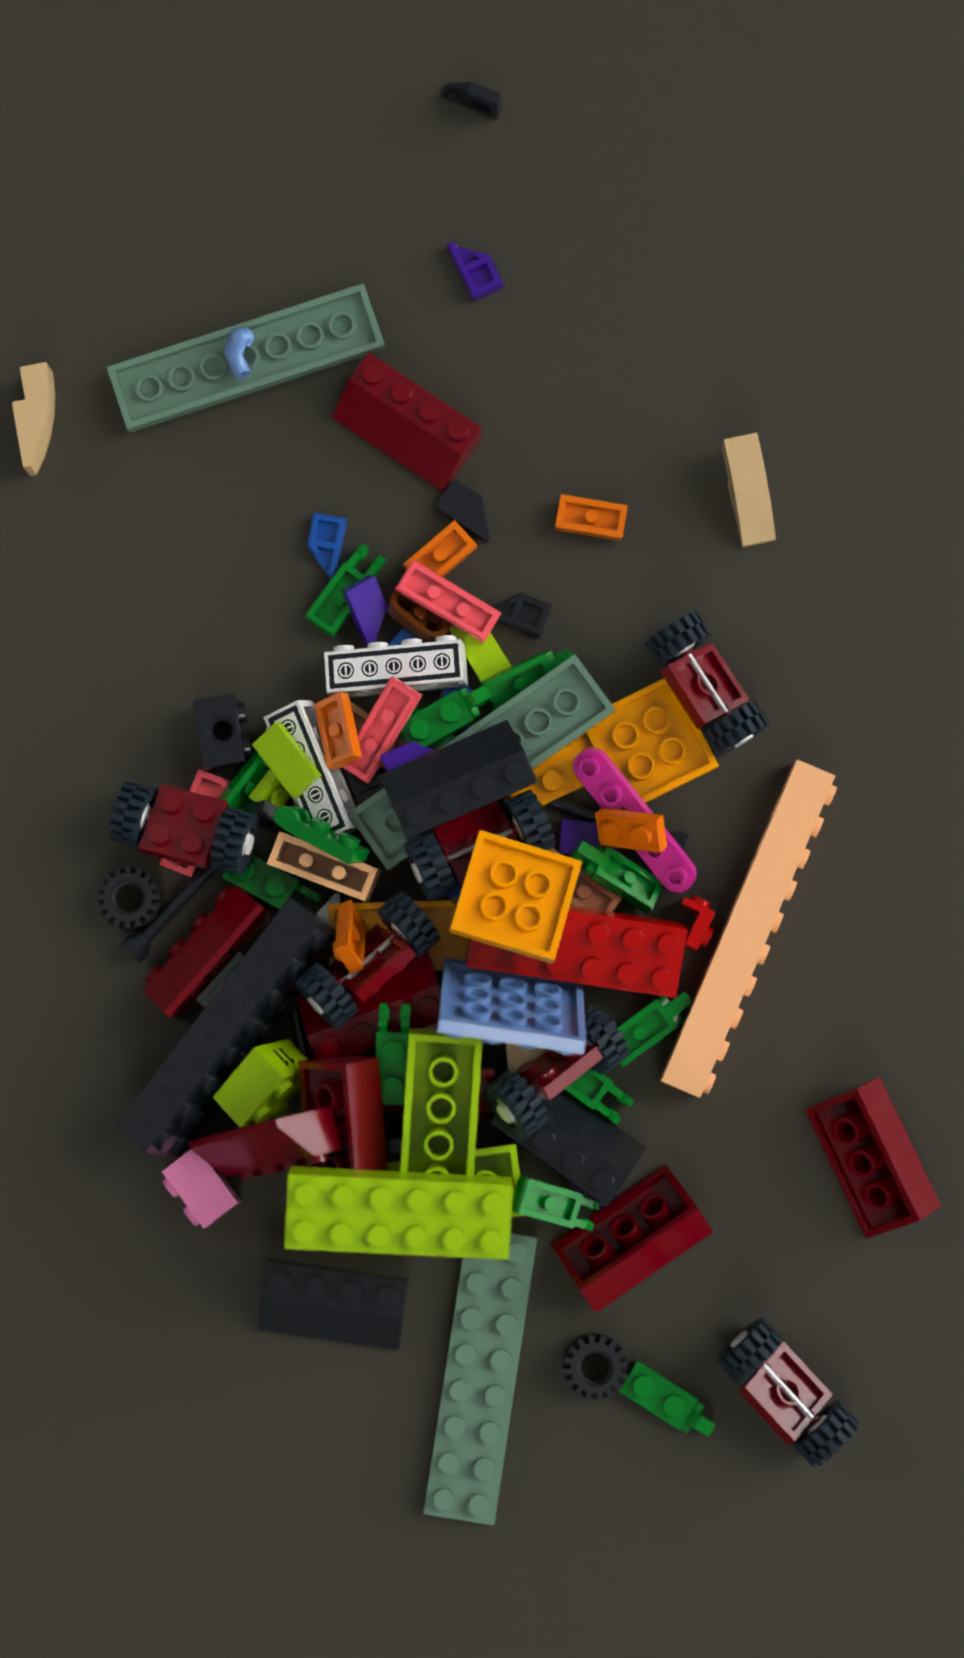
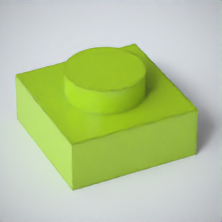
M268 770L249 795V798L254 802L266 800L277 807L285 806L291 797L271 770Z

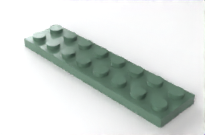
M363 283L108 366L107 370L126 428L129 433L364 357L368 352L373 354L386 348ZM237 327H247L253 332L254 341L250 346L245 347L243 356L251 373L247 377L237 380L227 362L224 350L230 332Z
M574 654L443 747L508 720L525 751L532 770H534L615 713L616 709L576 654ZM384 788L347 813L387 871H390L407 859L408 856L405 853L404 843L427 833L433 834V829L406 840Z
M510 1233L509 1260L463 1257L423 1514L494 1526L537 1237Z

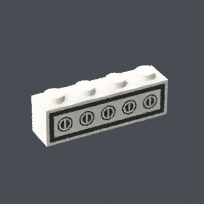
M444 635L436 637V642L422 643L421 639L414 638L402 640L401 645L388 646L387 642H372L367 644V648L354 649L352 645L335 646L333 648L334 651L324 652L327 694L331 696L341 691L348 693L349 698L380 695L390 677L393 676L416 691L468 687L465 645L461 639L456 640V636Z
M297 700L263 717L267 725L266 731L275 722H281L322 775L298 798H293L295 804L300 806V808L308 810L311 818H319L330 823V830L338 834L341 832L350 834L357 831L358 828L347 814L356 808L343 773L340 768L333 770L326 766L313 700Z

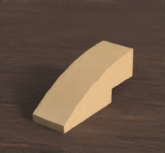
M47 362L20 367L25 400L12 402L22 465L29 476L37 475L45 458L55 416L54 378Z
M756 432L724 439L721 450L728 475L727 485L742 548L773 542L776 540L775 527L758 434Z

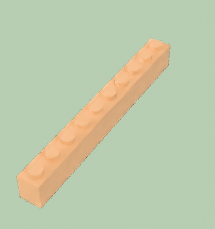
M798 759L792 764L693 998V1003L688 1010L659 1079L660 1082L696 1098H701L703 1092L709 1094L716 1078V1074L711 1073L716 1060L723 1061L730 1042L725 1041L730 1027L733 1029L737 1028L742 1017L743 1010L738 1008L743 995L747 997L751 995L757 978L752 976L757 963L763 965L770 950V946L765 944L770 931L776 933L784 914L779 912L784 899L790 901L796 888L797 882L792 880L797 867L803 869L811 850L806 849L810 836L817 837L824 818L819 817L824 804L829 806L836 793L837 787L832 785L835 775Z

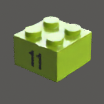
M289 1038L256 1046L217 1091L213 1099L240 1128L263 1123L271 1118L273 1120L278 1119L289 1109L288 1101L293 1095L296 1096L301 1093L298 1061L309 1059Z

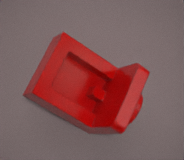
M692 895L690 899L683 897L679 904L680 907L697 915L685 942V948L694 952L698 950L700 945L706 948L714 932V928L709 927L716 913L709 909L711 903L695 895Z

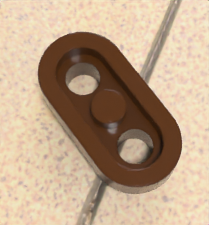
M394 590L387 602V611L394 620L414 636L426 643L436 642V637L447 635L450 623Z

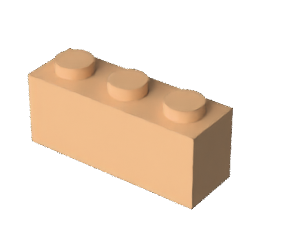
M280 831L267 862L268 865L368 903L381 870L362 862L347 864L299 838Z

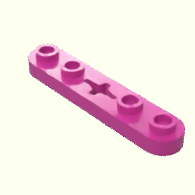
M596 747L586 748L576 756L573 763L574 773L601 808L623 810L622 806H624L628 811L654 814L608 755L601 749ZM665 828L667 847L661 853L642 850L635 851L666 889L674 893H682L687 891L695 882L697 876L696 867Z

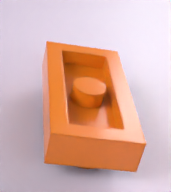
M561 494L555 530L622 541L628 505Z
M454 520L403 563V567L407 570L412 560H415L441 577H444L475 551L477 544Z
M339 691L315 703L314 709L327 768L337 770L362 758L349 694Z
M601 808L595 813L599 845L661 853L667 847L663 815Z
M348 900L338 905L337 920L334 921L336 938L332 948L336 959L339 962H343L350 974L363 970L367 924L352 900Z

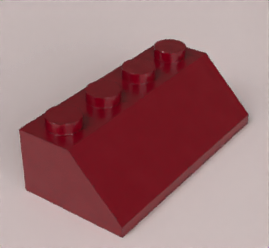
M368 352L349 379L332 416L333 420L442 493L445 492L482 439L481 426L370 352Z
M235 885L232 889L226 887L215 899L214 903L217 904L215 909L209 915L203 913L191 927L194 932L186 942L181 939L172 947L168 953L171 959L164 967H155L146 977L145 982L148 985L142 991L168 1017L180 1019L198 996L271 915L239 886Z
M429 950L420 958L415 956L407 963L403 971L391 977L374 996L367 998L363 1003L347 992L359 1010L338 1030L329 1026L327 1021L325 1022L320 1014L316 1013L302 994L298 995L296 998L304 1029L315 1058L354 1056L376 1047V1032L379 1031L380 1003L388 1004L390 1009L388 1031L401 1032L400 1009L402 1004L411 1005V1029H422L437 1023L441 979Z
M347 1056L298 1061L302 1113L331 1106L341 1145L340 1150L327 1153L329 1160L310 1164L307 1167L388 1171L378 1057Z
M880 1076L805 1109L866 1239L918 1222L941 1207Z
M331 1106L189 1141L190 1149L226 1177L240 1173L241 1180L283 1171L284 1169L288 1170L291 1166L306 1165L304 1158H306L307 1165L329 1160L328 1152L341 1149Z
M664 1165L610 1202L608 1206L603 1207L587 1218L594 1223L592 1231L574 1227L550 1245L595 1313H597L706 1238L713 1231L699 1208L667 1165Z

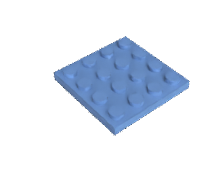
M444 958L437 1032L456 1039L464 1037L478 1038L489 1044H499L501 1042L517 1044L519 1047L528 1050L544 1048L554 1050L562 1055L584 1054L586 1029L583 984L470 968L466 966L465 961Z

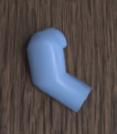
M237 327L232 330L224 350L227 362L237 380L243 379L251 373L243 356L245 347L250 346L254 341L253 332L247 327Z

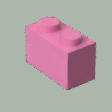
M191 1149L161 1171L166 1177L162 1181L164 1186L174 1198L178 1195L187 1206L183 1209L184 1213L194 1226L200 1224L203 1229L209 1227L242 1201L223 1174Z

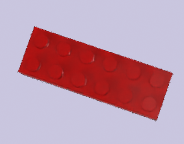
M570 905L553 964L469 938L467 940L464 960L466 966L470 968L676 998L688 929L682 922Z

